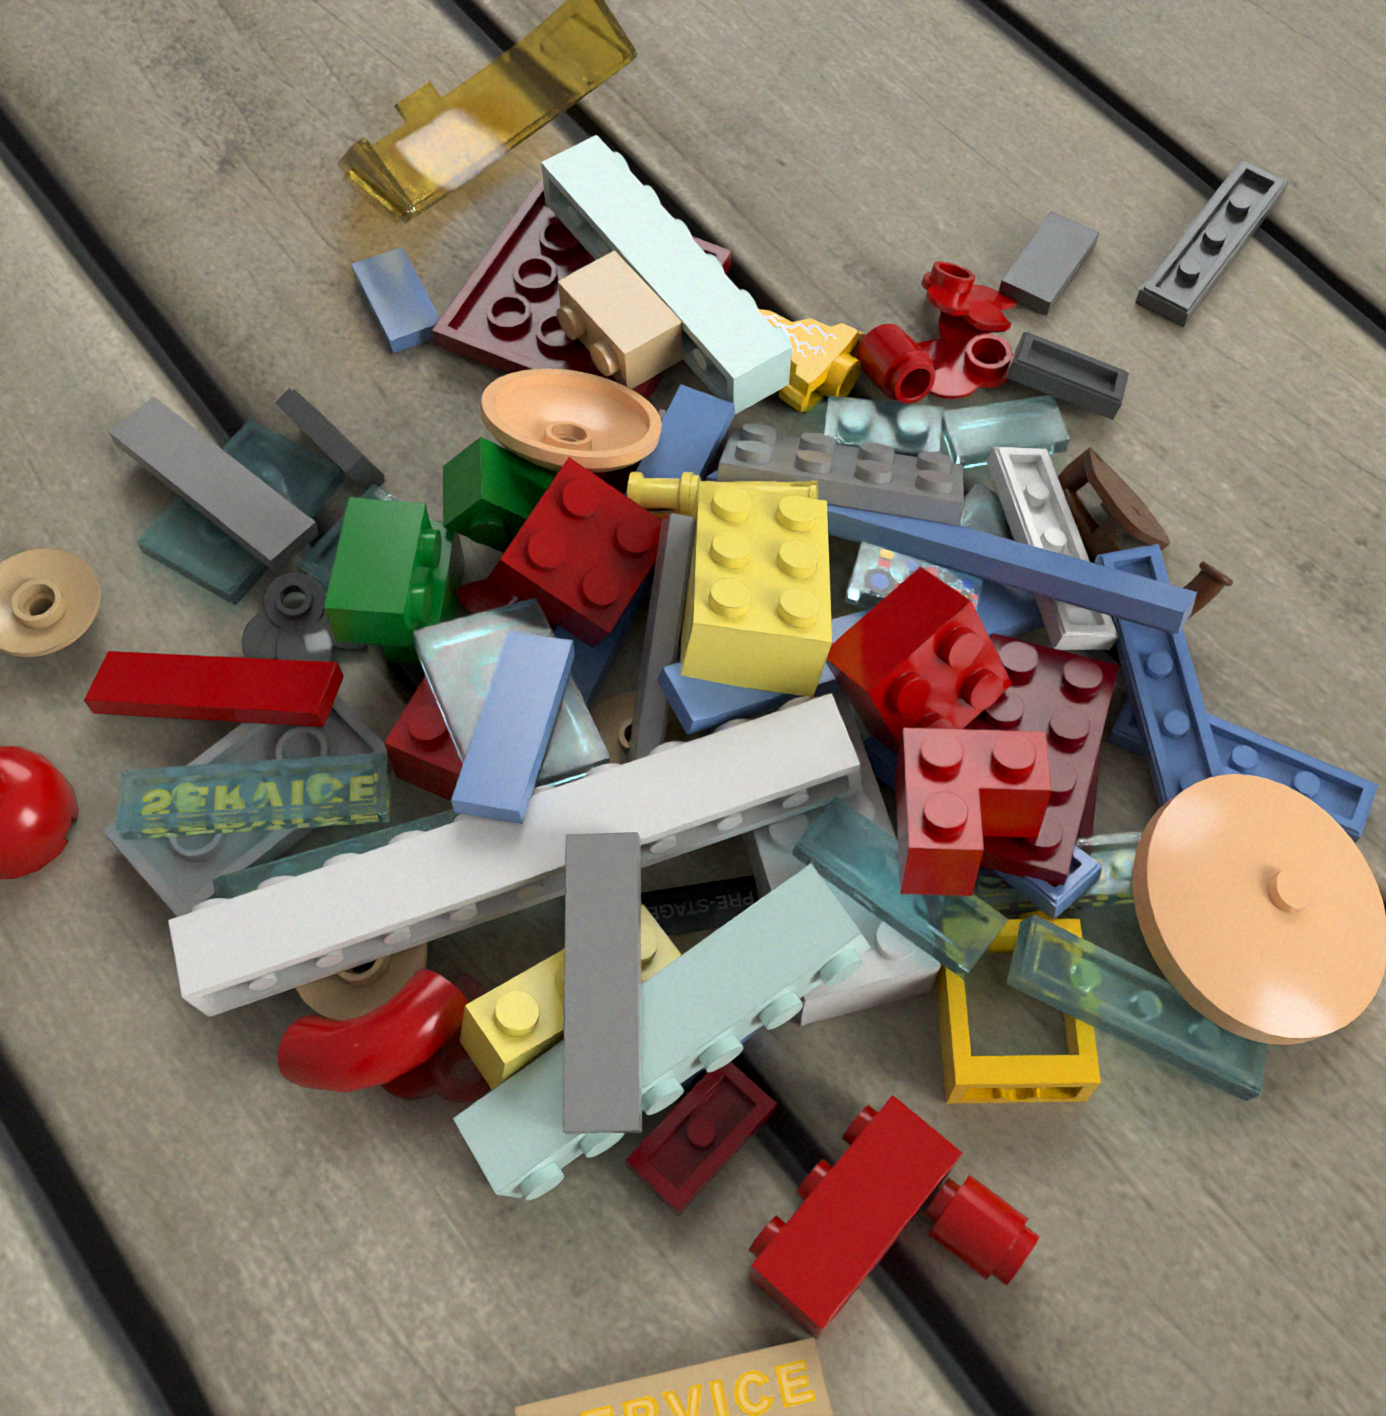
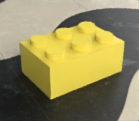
M698 482L691 517H694L693 521H696L682 614L680 675L755 690L814 697L832 644L827 501L806 498L801 495H785L745 489L734 485Z

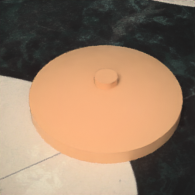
M1228 774L1210 777L1191 785L1167 801L1149 820L1137 845L1133 864L1132 883L1135 911L1141 932L1156 964L1174 989L1195 1010L1219 1027L1237 1036L1266 1044L1290 1045L1314 1040L1343 1028L1355 1020L1368 1007L1376 995L1386 968V913L1378 885L1362 853L1344 829L1325 810L1306 796L1284 784L1253 775Z

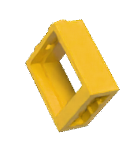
M1033 911L1022 914L1017 919L990 920V916L986 913L964 912L952 916L949 920H941L933 944L941 964L936 976V991L946 1104L1086 1102L1100 1085L1101 1080L1080 919H1058L1057 916L1053 920L1043 911ZM1057 952L1069 1055L971 1056L962 953Z

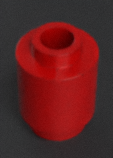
M883 324L877 326L867 333L860 342L856 359L861 361V370L890 400L912 404L924 398L932 389L935 382V371L931 357L898 325Z
M970 1174L962 1186L948 1178L924 1212V1215L935 1222L927 1236L985 1280L992 1275L1005 1286L1016 1275L1040 1238L1037 1233L1025 1225L1029 1219Z

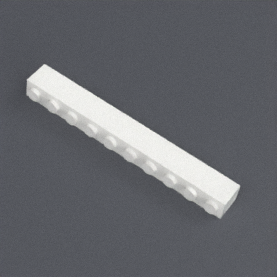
M832 693L818 698L810 696L799 697L782 705L777 712L751 721L748 719L728 721L719 726L713 734L686 743L683 741L664 743L654 748L649 753V756L622 765L608 763L597 766L588 771L584 778L558 787H536L533 789L523 824L460 814L453 823L427 832L415 830L401 833L392 838L388 845L366 853H345L334 856L327 860L322 868L296 877L277 876L262 882L255 891L231 899L215 898L203 901L195 905L190 913L168 920L181 996L202 1013L211 1017L325 978L342 970L345 971L374 961L377 958L386 957L565 895L566 834L638 832L641 846V868L856 795L863 792L860 761Z

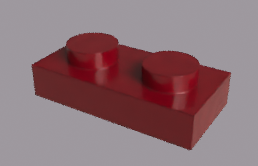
M729 1062L718 1070L708 1072L625 1159L626 1167L679 1217L775 1112L777 1103L732 1062Z

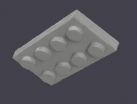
M749 423L743 425L742 429L732 428L719 462L717 482L818 481V499L826 500L827 504L960 525L964 506L963 465L953 463V459L945 454L921 452L918 454V457L894 454L895 450L892 447L881 443L864 442L857 448L836 444V440L833 437L825 434L804 433L801 435V438L777 435L778 431L774 427Z
M337 695L324 727L241 723L151 792H167L173 798L172 806L168 810L161 812H171L170 817L165 822L150 824L144 820V810L149 806L162 802L161 799H156L154 804H143L146 798L144 797L102 829V831L176 917L190 913L195 905L203 901L215 898L227 899L332 815L335 811L329 813L321 812L312 803L313 790L319 783L326 780L340 782L345 789L335 793L331 788L326 789L323 794V800L326 804H331L334 799L344 801V805L351 799V779L377 778L392 767L384 741ZM305 782L304 813L292 814L293 783ZM275 784L287 815H275L269 799L262 816L250 817L264 785ZM251 786L241 798V801L246 804V812L240 818L215 819L217 788H228L229 798L239 787ZM210 789L209 797L192 798V801L207 800L206 809H191V813L207 812V820L179 822L181 791ZM233 806L227 807V811L234 810ZM160 813L154 814V817L159 816Z

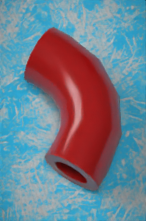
M419 969L385 1004L365 1015L346 1020H332L312 1014L298 1018L288 1027L281 1038L278 1049V1067L282 1076L290 1083L310 1089L350 1093L389 1083L426 1062L462 1027L465 1005L469 1002L456 986L441 975L430 970Z

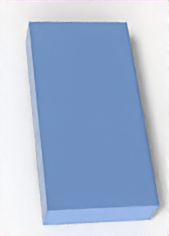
M403 247L351 264L354 278L393 354L434 339L432 329L440 317Z

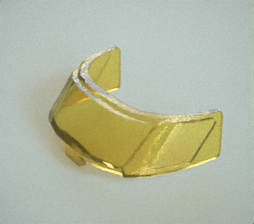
M567 0L517 44L442 98L429 81L399 101L394 107L405 123L373 145L364 137L355 142L338 161L337 166L345 173L342 181L394 226L398 225L401 221L406 225L637 58V51L604 0Z

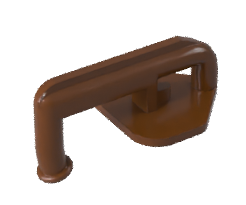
M1091 447L1068 464L1059 474L1060 485L1090 562L1094 563L1098 554L1121 551L1115 541L1127 532L1149 545L1159 544L1160 550H1164L1170 545L1167 534L1142 499ZM1088 482L1103 501L1100 505L1109 517L1101 526L1077 494V491ZM1204 561L1199 564L1201 571L1183 587L1184 589L1197 592L1189 618L1212 601L1225 586L1230 587L1233 584L1231 578Z

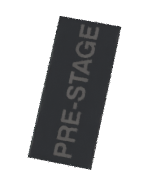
M754 875L641 893L642 904H644L667 936L720 928L759 900Z

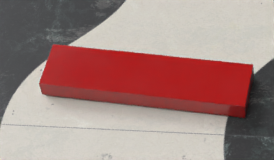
M108 651L84 698V702L93 714L324 727L344 675L337 662Z

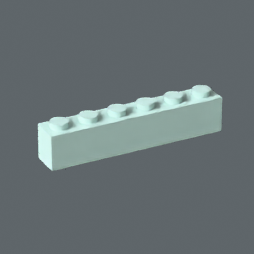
M595 135L541 162L545 203L595 260L615 250L682 321L683 360L715 397L735 404V415L789 384L793 349L786 333L780 327H773L758 311L752 296L746 290H739L725 275L718 259L712 254H706L692 239L685 223L680 219H674L664 209L655 191L649 185L643 186L630 172L625 159L620 153L612 152Z
M812 863L641 984L642 1111L644 1110L647 1115L655 1114L676 1101L684 1092L680 1084L703 1067L707 1072H713L731 1062L744 1048L740 1041L763 1024L767 1030L782 1025L795 1016L803 1007L800 998L819 984L824 982L827 987L835 986L850 977L863 964L860 955L869 950L871 946ZM564 1039L453 1118L497 1195L514 1198L524 1196L527 1201L536 1199L553 1189L563 1180L564 1174L561 1169L583 1153L587 1158H591L606 1151L624 1135V1133L566 1134L563 1132Z

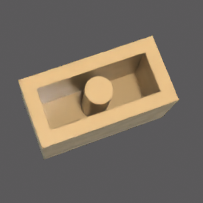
M615 250L558 281L560 308L557 309L558 321L569 338L572 340L578 338L590 351L593 362L603 375H612L618 383L633 389L683 360L682 321Z

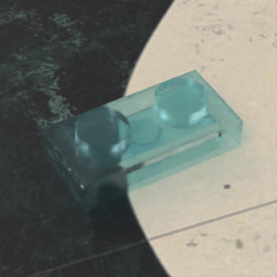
M828 396L824 434L833 437L836 440V444L859 448L861 443L875 442L892 447L895 450L894 454L918 457V454L921 452L940 453L943 407Z

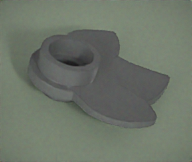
M287 572L270 582L263 596L264 609L247 623L242 636V650L245 658L331 662L333 648L356 651L366 649L368 644L336 641L324 610L326 594L321 584L314 577L303 572ZM300 592L306 596L304 604L297 609H288L283 606V600L289 593Z

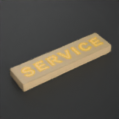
M814 1337L514 1407L516 1416H833Z

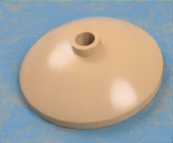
M564 369L518 371L504 375L491 382L484 390L481 398V419L492 436L515 455L554 472H559L568 457L593 474L623 469L652 453L660 439L661 418L648 400L620 383L589 373Z

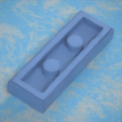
M508 631L451 799L455 813L523 824L575 656L573 640Z

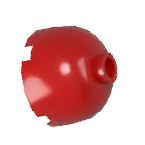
M0 746V879H16L39 871L59 856L69 842L65 835L71 827L72 817L76 822L78 818L79 807L75 791L66 777L44 755L23 746Z

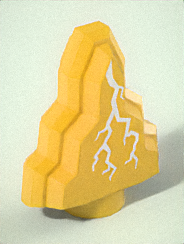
M758 309L773 327L778 326L786 333L793 349L789 384L779 390V398L800 413L804 412L806 414L817 406L825 396L837 403L846 398L857 382L861 372V361L855 357L860 342L866 336L865 333L843 323L827 326L811 318L792 322L775 312Z

